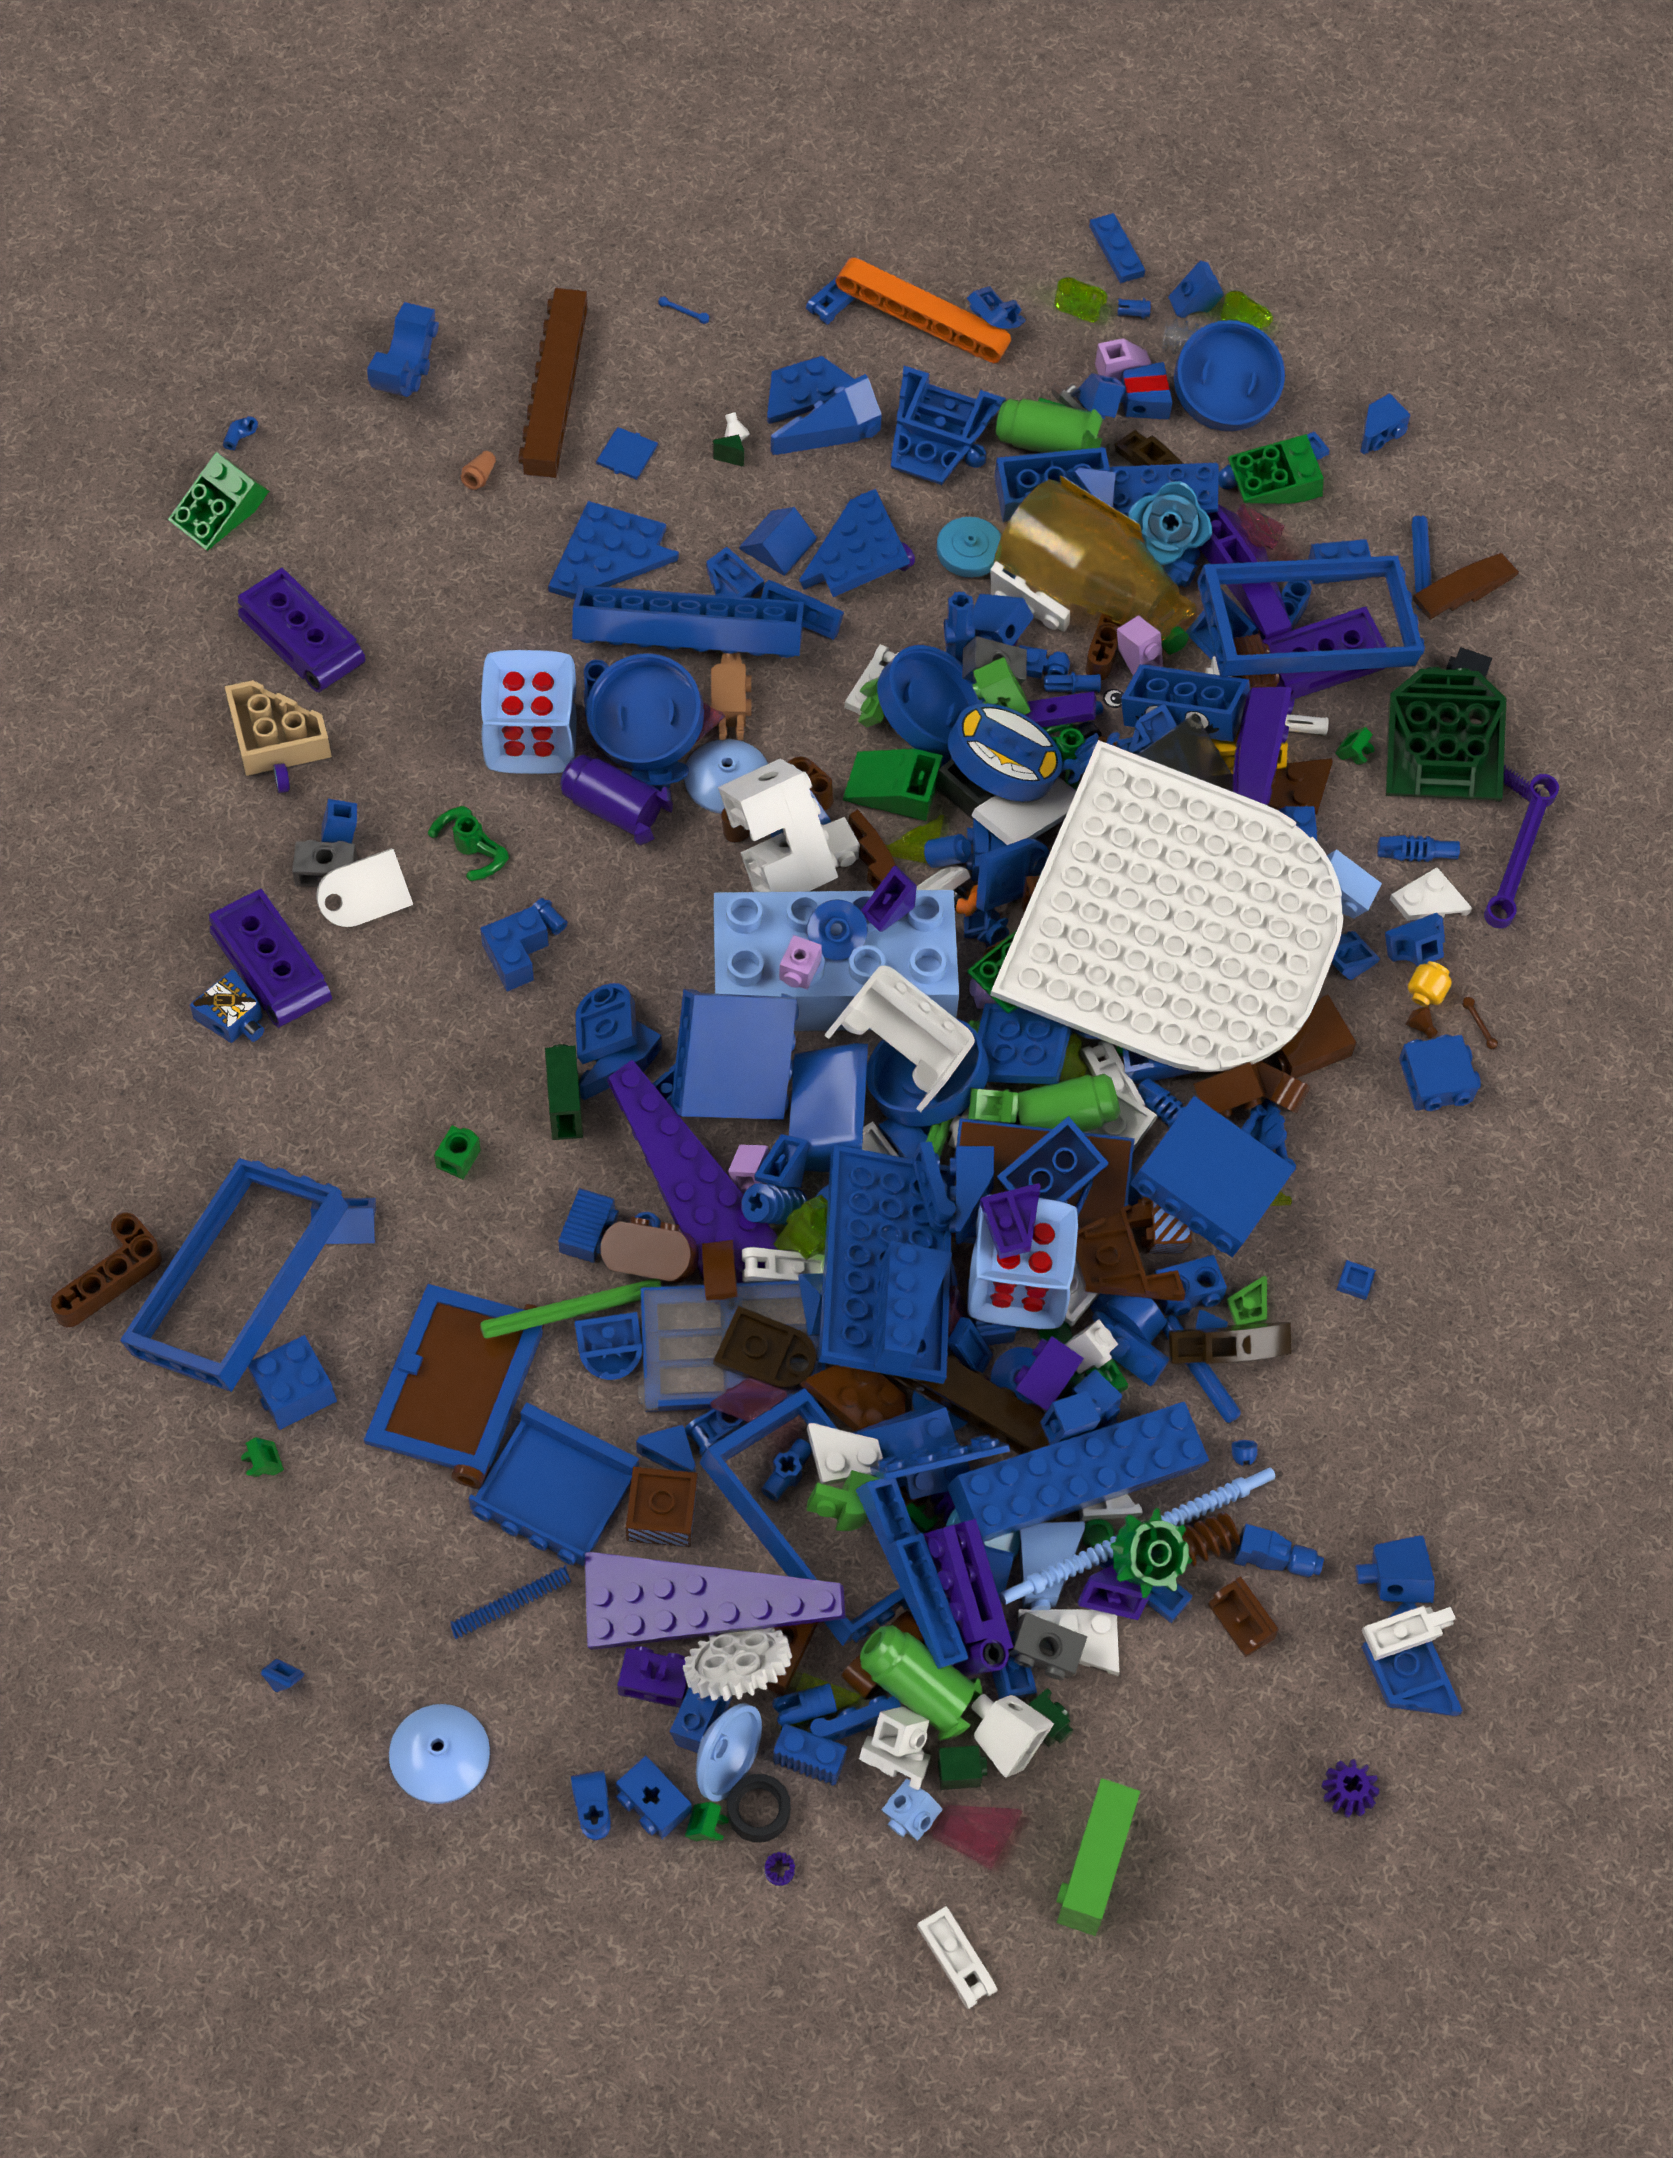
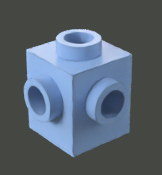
M906 1778L898 1790L891 1795L882 1811L890 1819L887 1825L901 1837H904L907 1833L918 1841L932 1826L933 1821L943 1809L922 1788L917 1790L910 1787V1780Z

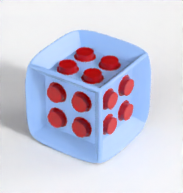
M504 650L487 654L482 676L481 714L483 724L481 736L484 761L490 770L518 774L562 773L568 763L575 758L576 673L571 655L543 650Z
M1039 1198L1030 1252L999 1259L981 1206L979 1207L976 1222L977 1238L972 1253L968 1286L967 1312L970 1317L988 1323L1033 1329L1058 1328L1063 1324L1070 1301V1285L1076 1258L1078 1214L1075 1206L1056 1200Z

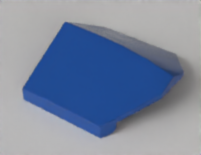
M1349 931L1347 934H1341L1331 963L1345 977L1352 980L1377 964L1380 958L1355 931Z

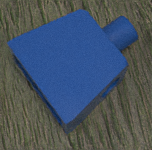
M979 594L973 608L975 637L1013 646L1033 620L1034 615L1024 598Z
M1424 1535L1376 1544L1373 1547L1372 1564H1359L1355 1566L1357 1584L1376 1583L1379 1599L1382 1601L1434 1602L1435 1579Z

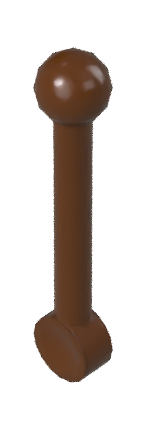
M1471 997L1464 998L1462 1005L1470 1011L1487 1040L1486 1046L1489 1049H1495L1498 1046V1041L1491 1037L1474 1008V999Z

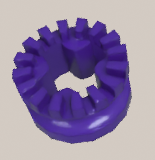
M778 1852L768 1857L765 1862V1876L771 1884L783 1886L793 1879L795 1864L790 1855ZM776 1861H782V1865L785 1867L789 1866L790 1870H786L782 1878H778L777 1873L770 1870L775 1867Z

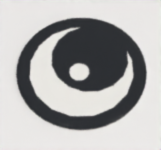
M1109 689L1103 694V701L1111 708H1119L1122 706L1121 698L1124 693L1119 689Z

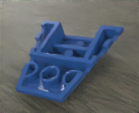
M904 365L891 469L943 485L998 412L1002 403L1006 401V398L980 390L977 399L946 390L931 385L929 383V373Z

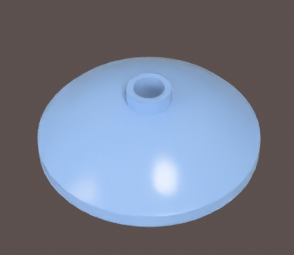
M735 739L714 740L699 747L689 757L686 763L689 767V775L684 778L685 787L690 797L698 805L706 810L721 814L725 806L718 787L767 765L768 762L758 749L746 742Z
M741 1703L727 1709L710 1725L703 1735L696 1762V1780L703 1797L714 1802L726 1799L732 1787L746 1776L752 1766L762 1733L761 1716L754 1706Z
M448 1704L426 1706L406 1717L396 1729L389 1749L390 1767L399 1786L407 1794L420 1801L436 1804L452 1802L470 1793L484 1777L490 1759L489 1740L481 1723L468 1711ZM437 1742L444 1744L441 1751L432 1750V1746Z

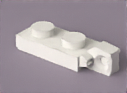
M1421 1606L1363 1627L1362 1632L1376 1661L1435 1640L1437 1637L1442 1636L1443 1632L1441 1629L1453 1625L1456 1618L1451 1607L1433 1612L1431 1607L1425 1608Z

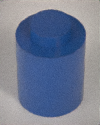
M962 834L930 839L925 844V859L932 868L965 863L971 854V844Z

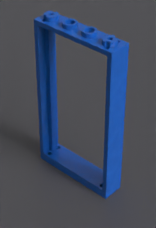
M1398 556L1206 564L1203 566L1197 580L1220 677L1416 666L1425 651L1424 639L1420 638L1418 631V617L1414 614L1411 605L1412 595L1407 590L1405 583V570L1401 567ZM1386 577L1404 647L1237 655L1220 585Z
M239 1158L120 1339L121 1343L132 1356L232 1392L349 1206L341 1195L342 1191L330 1183L325 1185L319 1184L305 1175L301 1177L294 1176L283 1168L273 1169L258 1160H252L251 1162ZM252 1182L322 1204L221 1364L151 1339Z
M806 1388L707 1448L699 1463L788 1577L817 1580L725 1463V1461L799 1415L807 1425L814 1423L838 1429ZM912 1522L915 1532L920 1534L921 1532ZM899 1588L851 1621L845 1616L846 1619L823 1622L840 1644L844 1646L851 1640L857 1643L864 1639L871 1632L870 1628L877 1623L880 1626L885 1625L896 1615L894 1611L900 1607L906 1610L909 1606L901 1588Z

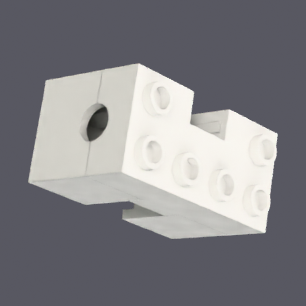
M782 759L771 762L718 787L731 827L744 826L746 830L750 831L753 841L783 828V833L740 852L754 892H809L838 878L835 869L838 863L826 842L829 840V835L825 827L820 824L818 817L820 808L816 800L812 798L809 790L812 787L810 778L806 772H802L794 765Z

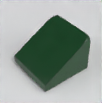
M740 435L714 439L713 459L744 466V448Z

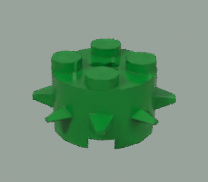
M1155 1508L1150 1520L1139 1521L1132 1515H1127L1125 1517L1126 1524L1119 1529L1115 1542L1110 1545L1113 1549L1114 1569L1118 1574L1117 1580L1119 1582L1126 1580L1141 1586L1142 1598L1146 1599L1153 1586H1165L1172 1592L1176 1591L1177 1576L1182 1575L1186 1570L1187 1564L1192 1562V1558L1189 1557L1188 1543L1184 1542L1182 1538L1186 1530L1185 1526H1176L1167 1521H1162L1159 1508Z

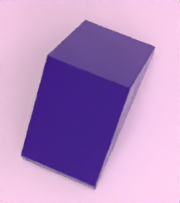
M893 866L861 911L865 918L879 932H883L915 908L917 885L897 866Z
M1114 1564L1089 1577L1077 1602L1078 1606L1139 1620L1151 1595L1150 1593L1147 1599L1142 1598L1141 1586L1126 1580L1119 1582L1116 1578L1118 1574L1114 1569Z

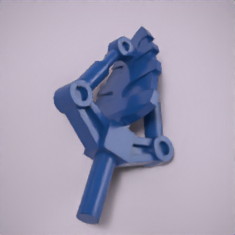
M1266 1098L1262 1105H1257L1251 1109L1250 1119L1246 1120L1241 1129L1271 1151L1275 1149L1278 1156L1296 1168L1295 1162L1288 1158L1284 1142L1287 1139V1131L1284 1129V1116L1280 1115V1108Z

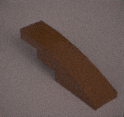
M1499 553L1463 567L1414 594L1413 601L1431 620L1448 608L1454 611L1469 600L1475 602L1516 577L1519 571L1503 553Z
M857 809L849 815L848 824L860 844L859 858L868 866L867 882L876 890L896 864L877 831Z

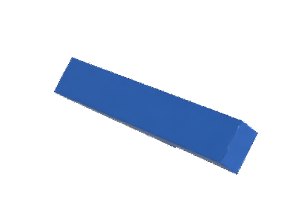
M880 1478L866 1482L856 1489L857 1495L937 1668L940 1669L969 1659L923 1533L917 1535L915 1533L896 1478L888 1480Z

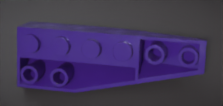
M1219 504L1217 512L1207 513L1212 526V535L1208 541L1198 548L1210 564L1270 562L1265 548L1239 515ZM1277 582L1226 584L1266 639L1292 630Z
M1290 687L1252 688L1245 699L1235 749L1233 792L1268 805L1272 794L1271 785L1277 768L1281 743L1286 742L1289 732V726L1285 725L1287 715H1291L1294 706V698L1290 697L1292 691Z

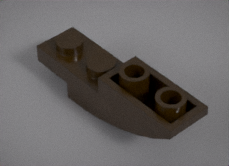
M1134 430L1115 443V452L1134 466L1184 464L1153 435L1146 438Z
M1290 1322L1228 1325V1327L1169 1331V1356L1172 1364L1204 1362L1205 1364L1229 1363L1291 1354Z

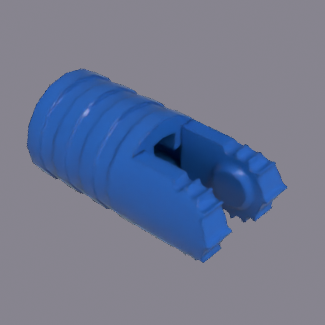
M829 1683L774 1698L772 1702L773 1709L777 1713L780 1712L777 1721L782 1727L784 1723L788 1725L796 1724L837 1712L835 1699Z

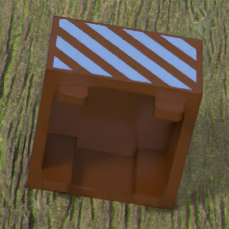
M1144 1197V1202H1151L1152 1225L1145 1226V1235L1140 1237V1246L1146 1248L1147 1255L1184 1253L1192 1243L1189 1227L1176 1217L1167 1214L1162 1207L1151 1199Z
M633 1467L626 1521V1541L691 1547L698 1490V1473Z

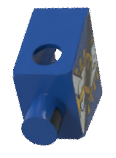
M234 969L189 1004L193 1018L197 1022L230 1043L234 1042L242 1034L252 1042H255L265 1031L257 1022L263 1017L260 1004Z

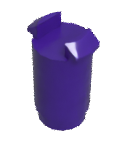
M586 755L575 757L568 763L561 776L560 787L562 795L571 799L576 806L634 836V841L640 846L655 840L650 827L655 822L660 809L663 808L671 813L673 810L671 790L664 786L660 791L598 758L592 759Z

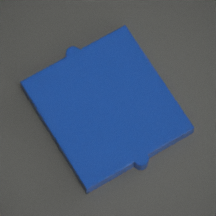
M617 427L598 457L596 464L613 470L615 474L621 473L637 480L657 448L658 442L642 437L640 433L634 434Z

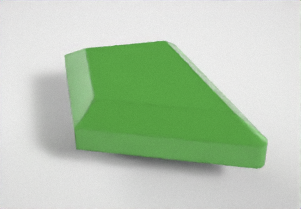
M1266 1276L1259 1278L1227 1299L1235 1325L1266 1322Z

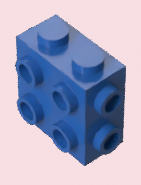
M1446 1034L1432 1040L1423 1041L1416 1039L1404 1044L1399 1061L1415 1111L1423 1109L1434 1111L1442 1106L1453 1104L1455 1106H1464L1474 1100L1478 1089L1481 1087V1081L1478 1072L1473 1070L1471 1064L1472 1052L1470 1046L1465 1045L1462 1035L1451 1036Z

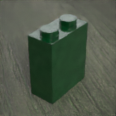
M558 1044L545 1048L552 1140L583 1138L575 1045Z

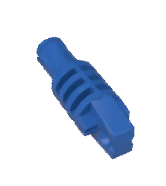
M1406 835L1380 837L1377 844L1378 857L1392 858L1399 861H1404L1405 859L1413 861L1415 859L1416 862L1421 860L1429 862L1433 858L1458 860L1460 842L1438 841L1430 836H1425V838L1422 836L1414 838V835H1409L1408 837Z
M1146 1078L1139 1084L1137 1090L1146 1107L1157 1114L1159 1119L1162 1118L1163 1123H1168V1127L1171 1128L1186 1106L1183 1107V1103L1177 1101L1174 1095H1170L1171 1093L1168 1090L1160 1087L1149 1078Z

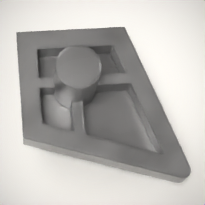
M1054 383L1051 387L1052 395L1066 407L1085 410L1073 399L1080 391L1073 383L1066 390Z

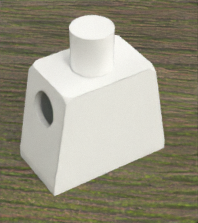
M982 1694L971 1707L983 1719L974 1732V1738L1005 1778L1019 1773L1026 1768L1054 1725L1049 1719L1013 1695L993 1702L986 1694Z

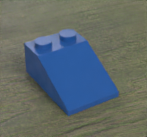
M937 1402L852 1432L878 1439L882 1457H897V1460L910 1458L909 1453L918 1450H928V1453L941 1451V1445L957 1442L947 1409ZM904 1476L897 1477L898 1487L905 1486Z

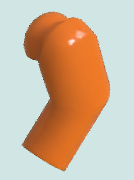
M978 885L972 887L968 900L964 898L957 900L956 913L965 914V917L974 914L977 910Z

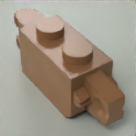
M738 651L733 654L722 653L721 664H716L711 668V727H719V740H726L727 727H736L737 740H744L746 716H751V699H746V692H751V675H746V664H742L741 655Z

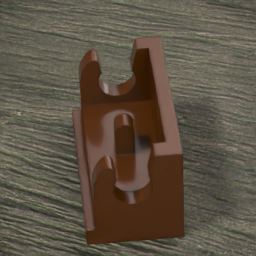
M1241 1576L1217 1591L1213 1595L1215 1598L1208 1602V1606L1244 1657L1249 1656L1275 1639L1279 1629Z

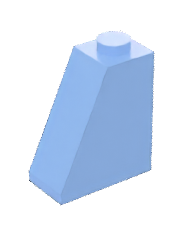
M1085 1522L1039 1523L1019 1530L1021 1583L1026 1581L1027 1576L1037 1572L1040 1574L1041 1569L1048 1571L1050 1565L1056 1567V1563H1063L1065 1558L1071 1560L1072 1555L1077 1553L1082 1540ZM1061 1579L1059 1584L1053 1583L1051 1588L1045 1586V1590L1039 1594L1030 1593L1023 1596V1608H1031V1611L1050 1610L1051 1607H1056L1065 1581Z

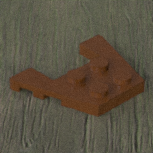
M1144 1197L1142 1202L1134 1206L1129 1204L1121 1208L1119 1213L1107 1219L1103 1217L1078 1229L1075 1260L1085 1292L1183 1301L1185 1299V1291L1178 1270L1145 1275L1131 1228L1152 1225L1151 1202H1144Z

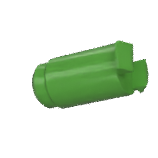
M1009 398L1000 407L996 424V435L1001 442L1012 444L1015 448L1040 453L1100 448L1102 438H1097L1103 418L1096 409L1090 412L1025 398L1021 400Z
M1088 1074L1061 1081L1058 1084H1050L1018 1093V1117L1020 1124L1024 1126L1053 1129L1069 1116L1082 1132L1101 1128L1105 1123L1116 1121L1121 1113L1113 1080L1106 1074L1093 1077Z
M894 1625L880 1627L869 1637L861 1650V1668L871 1675V1679L897 1700L916 1714L930 1720L929 1724L940 1732L938 1735L939 1740L958 1736L971 1726L960 1716L969 1703L982 1695L981 1683L977 1677L968 1679L951 1665L938 1669L928 1647L910 1633L902 1632Z

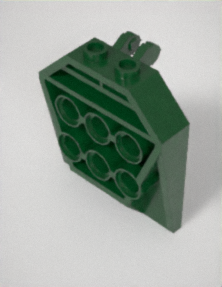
M1439 667L1419 669L1391 692L1388 704L1386 796L1477 799L1502 802L1507 698L1479 671H1471L1467 668L1443 670ZM1419 716L1424 720L1418 722L1413 720L1412 717ZM1447 717L1450 718L1453 722L1446 723L1443 722L1441 718ZM1475 718L1480 720L1482 723L1474 724L1470 722V719ZM1418 747L1422 749L1423 752L1416 753L1413 752L1411 748ZM1446 748L1449 749L1452 753L1444 754L1440 751V749ZM1470 750H1477V751H1479L1481 754H1480V755H1472L1469 751H1470Z

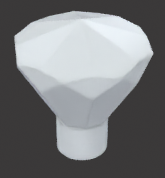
M735 412L725 415L727 427L724 437L740 435L742 441L750 435L748 429L738 421Z

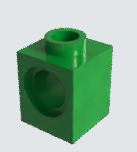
M452 1125L434 1154L436 1168L464 1180L481 1151L479 1137L468 1128L460 1129ZM456 1148L466 1149L461 1153L452 1152Z

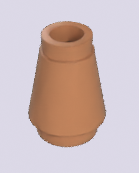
M483 451L462 468L461 474L463 484L473 490L483 487L496 462L495 456L489 451Z

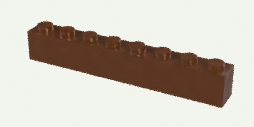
M555 288L553 299H548L547 315H550V317L544 320L543 335L546 338L540 341L539 356L542 359L536 362L535 378H538L537 383L533 382L531 387V399H534L533 404H528L527 420L530 422L529 426L524 425L523 442L526 443L525 447H520L519 464H523L524 475L557 478L588 310L587 291Z

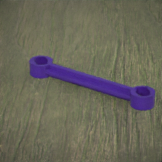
M1548 774L1535 776L1527 789V798L1530 802L1497 896L1489 900L1484 911L1486 922L1494 928L1508 927L1515 917L1517 908L1514 898L1546 807L1554 802L1559 792L1557 780ZM1544 785V788L1549 791L1550 797L1539 796L1534 791L1533 786ZM1495 905L1502 906L1501 909L1507 913V918L1500 919L1495 917L1490 908Z

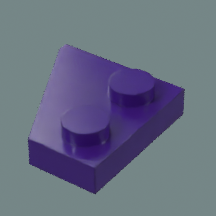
M1039 1183L980 1199V1206L999 1259L1030 1252L1041 1189Z

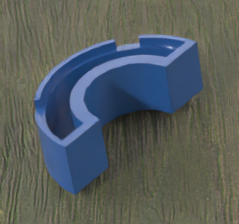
M406 302L403 303L395 317L394 334L388 354L376 352L367 367L368 381L372 388L405 397L410 396L413 392H418L421 384V375L426 376L430 367L428 357L432 338H435L438 332L439 323L435 321V309Z

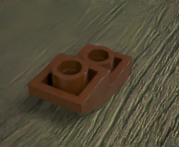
M733 1240L703 1243L702 1260L706 1301L738 1297Z

